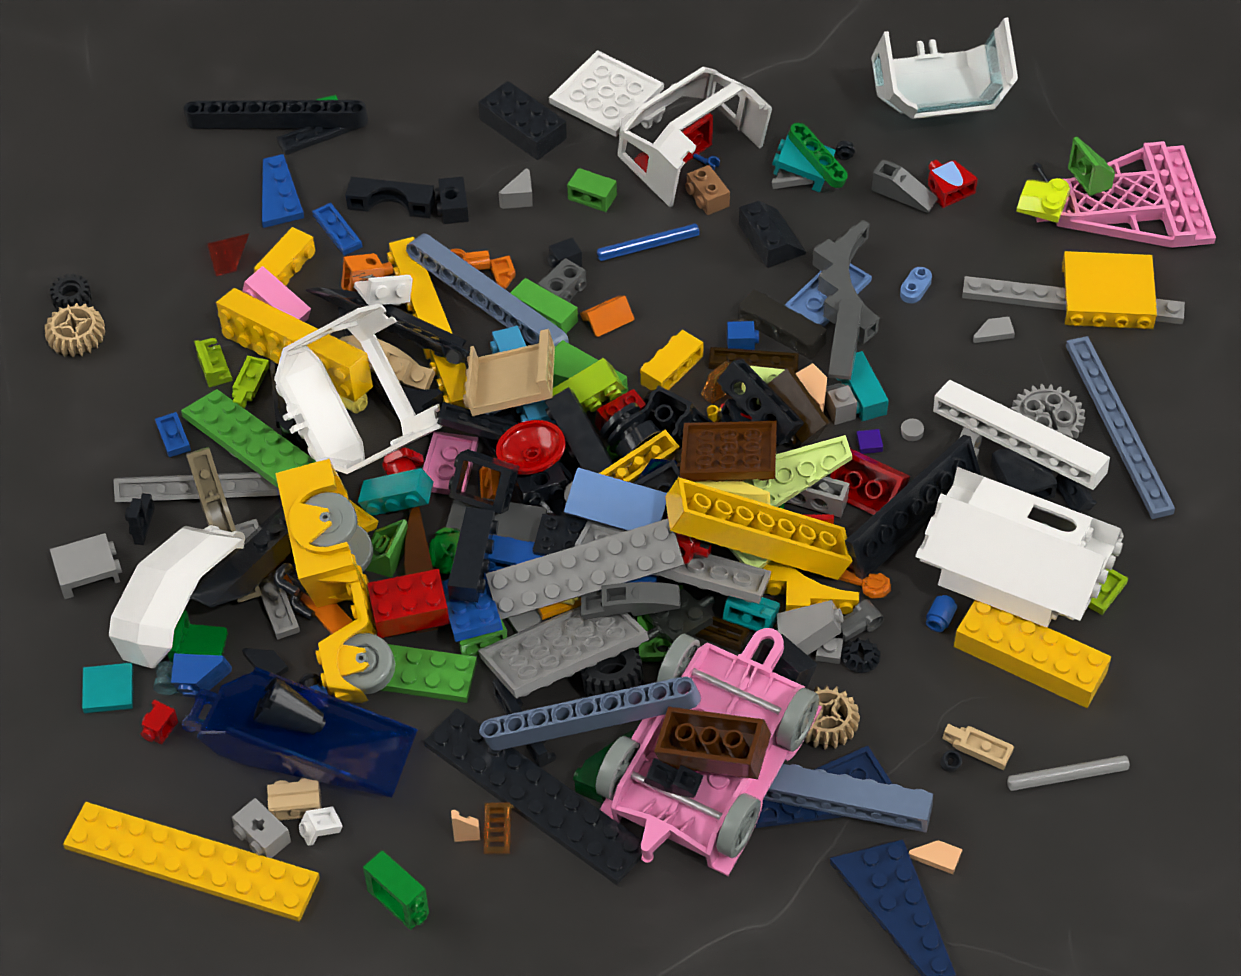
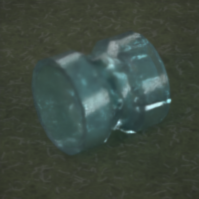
M161 662L156 667L157 678L154 681L153 688L159 694L173 695L178 691L171 683L173 662Z

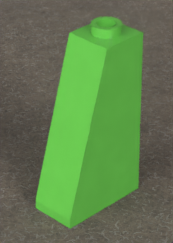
M562 340L555 347L553 388L599 360ZM615 370L625 387L621 391V395L628 392L627 376ZM607 399L604 402L609 403L613 400Z

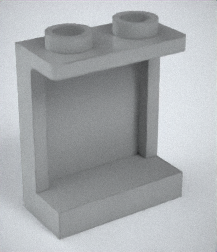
M106 533L50 549L64 599L74 597L72 588L109 577H114L115 583L120 582L118 574L122 573L118 559L113 560V555L117 553L113 541L108 542Z

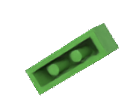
M527 278L510 292L565 333L578 322V308Z

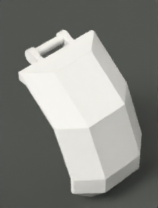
M209 525L205 529L184 526L137 565L110 620L109 637L123 660L149 668H155L172 649L174 629L199 579L234 549L244 548L245 535L243 532L224 531L213 525Z

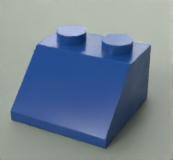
M174 654L171 683L180 693H183L184 697L195 698L198 694H206L232 672V666L224 656Z

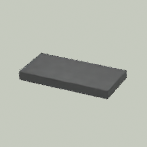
M454 499L446 527L457 528L461 531L466 507L483 508ZM510 502L508 511L502 514L495 513V520L499 521L497 536L535 542L542 514H547V508Z

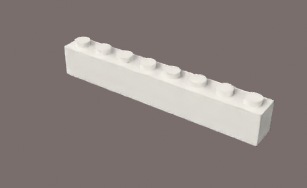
M949 380L935 395L933 412L1092 490L1108 472L1109 456L960 384Z

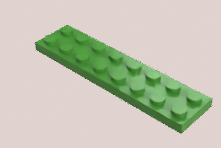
M218 389L181 410L184 419L278 489L276 473L316 462L243 407L233 403L232 399Z

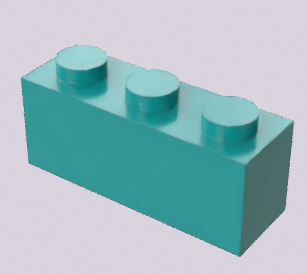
M863 351L857 352L851 380H837L841 381L842 384L849 385L857 400L856 414L859 415L863 422L887 415L889 400Z
M422 468L363 480L358 504L371 516L426 505L429 503L434 481Z

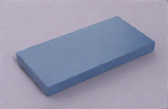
M850 263L849 273L851 282L858 294L871 282L872 276ZM822 271L784 305L783 310L817 332L829 322L823 316V304L827 296L818 291V276Z

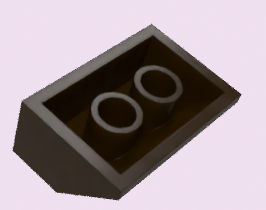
M788 367L767 385L804 422L803 426L788 442L790 446L797 449L816 440L829 424V420L793 369ZM773 415L772 420L776 421L777 423V419L775 415Z

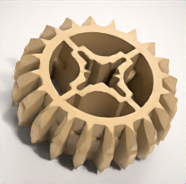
M77 303L75 306L70 307L67 304V308L62 309L59 307V312H52V317L47 318L45 338L51 349H54L57 354L62 353L64 357L70 354L73 358L76 354L83 356L84 352L91 353V348H98V343L103 342L105 323L99 311H96L93 307L88 308L86 304L80 307Z
M826 685L824 690H820L816 686L814 692L819 695V706L822 709L808 732L805 742L807 744L813 741L815 748L822 744L825 750L828 745H832L836 749L838 742L845 745L847 739L852 740L854 732L858 730V722L860 720L858 706L854 704L853 697L847 698L846 691L838 693L837 687L829 690V687ZM838 711H840L844 715L846 719L845 721L840 718L841 716L839 714H837Z

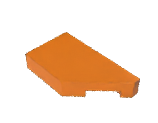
M510 256L490 260V269L495 283L506 290L516 276Z

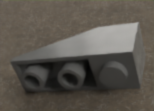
M882 159L873 172L871 190L927 213L931 211L938 200L935 194L901 166Z

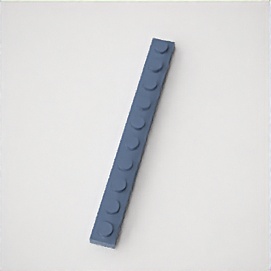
M1089 337L1068 340L1066 348L1151 519L1174 514L1175 507Z

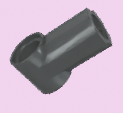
M863 600L855 606L853 612L843 617L841 633L837 637L842 638L846 642L865 630L873 631L883 623L884 616L870 600Z

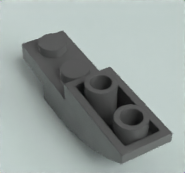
M627 582L602 585V591L581 596V615L584 620L631 612L633 616H640L681 608L680 587L668 583Z

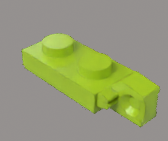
M247 356L232 387L233 403H237L245 408L247 401L252 402L270 366L269 360Z

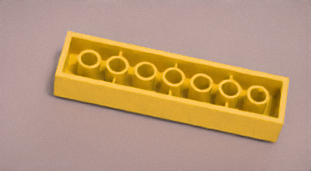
M233 288L216 302L223 336L256 352L260 356L272 360L276 364H279L284 347L318 330L236 288ZM330 334L307 345L320 358L338 394L342 397L356 402L373 387L366 352Z
M679 477L665 496L670 531L677 534L690 536L698 540L707 541L836 580L842 576L852 563V557L849 555L845 543L847 539L845 527Z

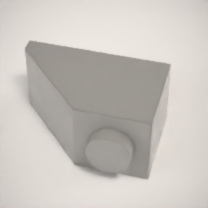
M837 383L827 386L825 407L834 425L856 419L857 400L849 385Z

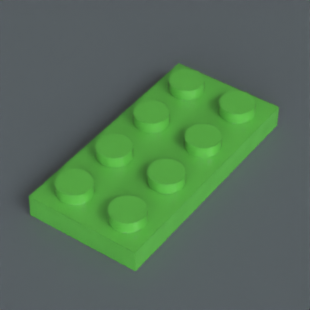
M388 644L395 658V671L390 682L381 689L382 691L467 703L477 665V657Z

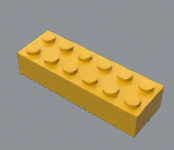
M977 600L973 602L956 630L954 641L955 648L1085 708H1088L1106 676L1111 656L1048 627L1041 626Z

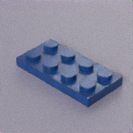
M484 573L483 578L486 580L484 594L480 593L478 603L449 599V579L442 582L455 642L503 630L486 573Z

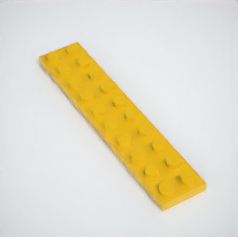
M89 802L84 803L63 843L64 848L298 922H300L320 879L317 872L262 855L259 856L249 851Z

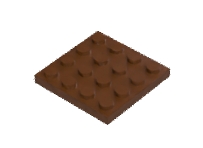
M776 421L684 423L680 478L693 482L706 480L714 482L721 480L744 481L750 479L765 481L776 479Z

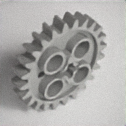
M1043 384L1040 385L1038 390L1035 386H1032L1031 392L1024 389L1023 395L1018 394L1017 399L1013 400L1011 410L1060 432L1071 439L1078 438L1085 422V410L1081 409V402L1076 403L1077 396L1069 397V390L1062 393V387L1053 390V385L1051 384L1048 389H1045Z

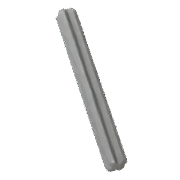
M1123 755L1008 776L1007 784L1009 789L1013 791L1125 771L1129 769L1130 764L1128 757Z

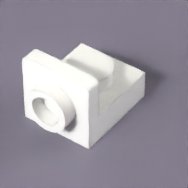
M327 807L306 811L299 824V832L304 837L307 845L310 846L314 845L317 836L340 833L343 825L334 808Z

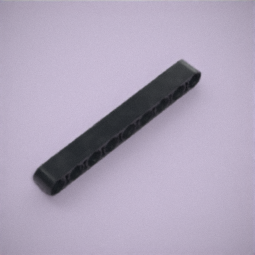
M361 100L190 101L183 107L187 125L193 129L362 128L368 123L366 105Z

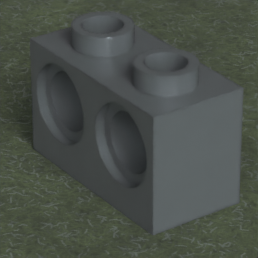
M565 258L538 285L570 303L572 297L586 286V270Z

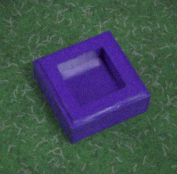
M879 429L857 431L856 438L860 453L883 452V443Z

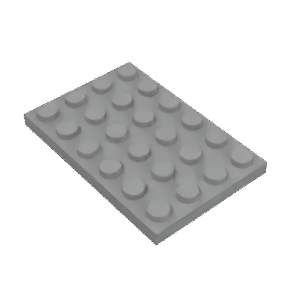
M581 606L479 649L478 652L483 662L514 697L518 698L527 696L538 688L549 686L554 681L563 677L572 676L575 672L586 667L595 666L604 659L615 657L620 652L629 648L638 647L641 643L649 640L647 631L628 613L584 620L581 615Z

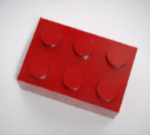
M439 569L367 583L377 636L380 638L450 624Z

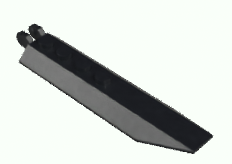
M321 287L306 289L307 292L350 312L357 308L369 306L357 291ZM389 304L383 305L386 310L384 314L388 318L393 316L398 321L383 329L384 331L397 333L399 338L403 340L414 341L420 348L431 349L435 355L446 357L450 363L460 364V362H467V356H470V353L462 348L467 340Z
M283 506L277 509L245 539L243 549L236 548L204 578L190 598L213 607L247 596L292 553Z

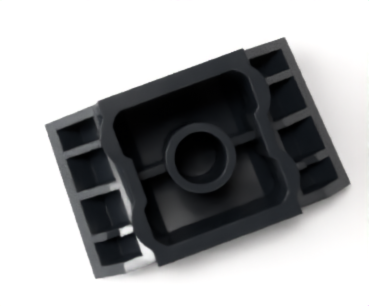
M659 385L655 390H650L643 398L646 407L640 411H643L646 417L642 423L651 420L661 432L666 430L680 446L678 450L682 448L684 423L713 422L698 411L692 402Z

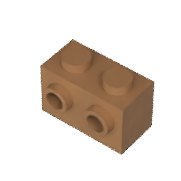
M710 165L687 173L686 191L694 197L697 206L703 209L707 215L729 207L730 191Z

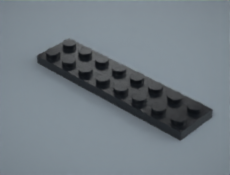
M962 435L845 540L848 553L852 557L855 575L863 580L868 577L869 574L873 573L930 521L931 516L935 515L940 494L947 495L953 486L957 467L978 475L981 474L971 436Z

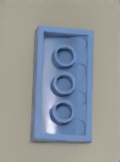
M577 467L564 513L628 531L661 521L666 506L665 496L667 493Z

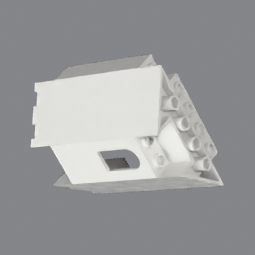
M957 467L953 486L947 495L940 494L935 515L931 516L925 531V540L915 557L920 558V561L942 569L938 583L939 586L1041 626L1048 627L1052 619L1056 620L1058 615L1071 620H1081L1091 599H1097L1102 586L1100 583L1104 585L1109 573L1107 569L1112 570L1116 560L1115 556H1119L1123 546L1121 541L1124 536L1119 527Z

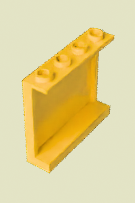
M1064 252L1062 272H1064L1065 325L1154 329L1157 309L1152 255Z

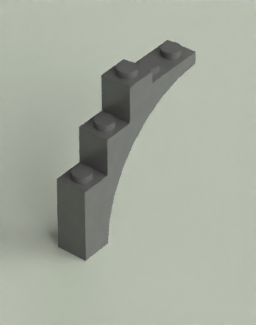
M864 220L857 225H853L843 237L837 238L835 243L827 239L822 244H818L813 250L812 265L822 271L818 276V291L827 296L823 304V316L835 325L841 299L862 301L852 285L849 266L858 248L868 239L870 224ZM864 303L858 341L862 344L866 343L878 332L880 319Z

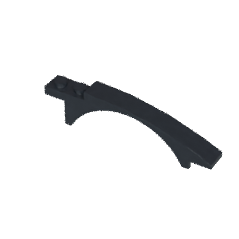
M338 307L339 318L349 313L345 309ZM348 329L342 330L344 337L353 335ZM370 372L373 385L372 391L394 416L397 415L377 374ZM402 387L416 415L437 404L440 405L441 409L443 393L439 389H411ZM433 432L426 436L428 438H431L433 436Z

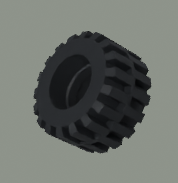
M632 648L620 652L615 657L604 659L595 666L586 667L581 670L586 697L645 685L642 660L640 655Z

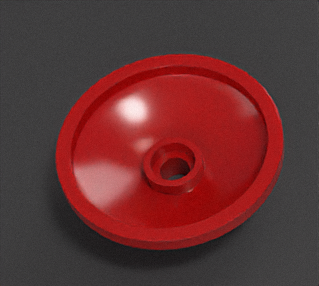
M544 420L525 421L511 427L500 437L496 446V455L499 460L518 465V474H536L550 468L561 458L566 444L564 434L558 426Z

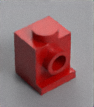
M153 700L151 703L153 709L144 716L142 720L143 730L140 734L145 740L149 742L155 741L162 745L178 724L175 709Z

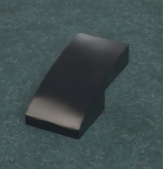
M654 758L643 783L671 794L694 798L704 776L683 765L676 769Z

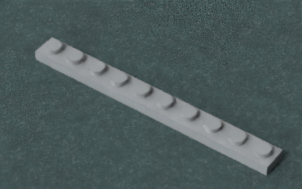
M969 276L964 278L962 298L1066 310L1065 288ZM1156 299V321L1183 324L1185 302Z

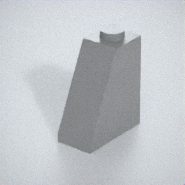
M832 600L777 613L778 632L786 636L807 655L840 634L841 623L844 621L841 609L837 608Z

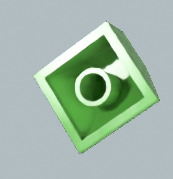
M1074 137L1068 169L1089 196L1111 189L1115 178L1113 168L1080 138Z

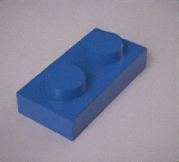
M177 412L155 419L169 457L191 451Z

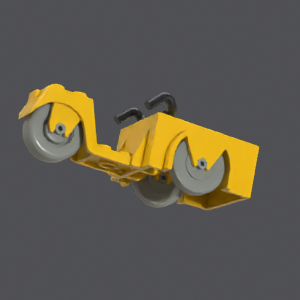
M330 459L276 473L295 564L285 563L281 565L274 574V582L279 588L292 594L290 598L291 608L310 620L314 617L315 611L299 603L303 593L312 599L316 607L346 600L353 601L354 605H351V610L356 620L318 642L319 650H316V657L319 665L322 664L324 673H321V680L324 688L327 687L329 695L333 694L339 703H363L368 701L365 694L378 692L390 682L395 671V658L388 644L377 636L367 586L369 581L366 574H363V571L369 566L373 557L372 541L367 532L357 525V514L349 501L347 490ZM286 574L288 575L292 583L284 579V576Z

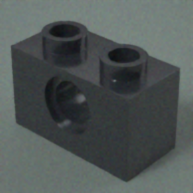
M464 176L438 179L439 188H435L436 201H441V203H437L438 216L443 217V224L469 222Z
M557 461L550 468L536 474H517L514 488L522 504L535 506L541 502L564 495L567 479Z

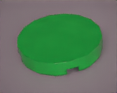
M444 527L435 533L437 535L430 542L429 553L432 566L439 569L440 574L450 575L460 530Z

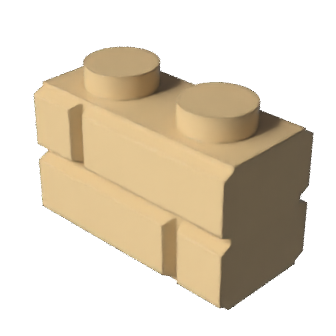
M303 778L299 782L290 783L280 780L274 784L267 785L268 811L279 821L303 818L306 811L322 808L319 780Z

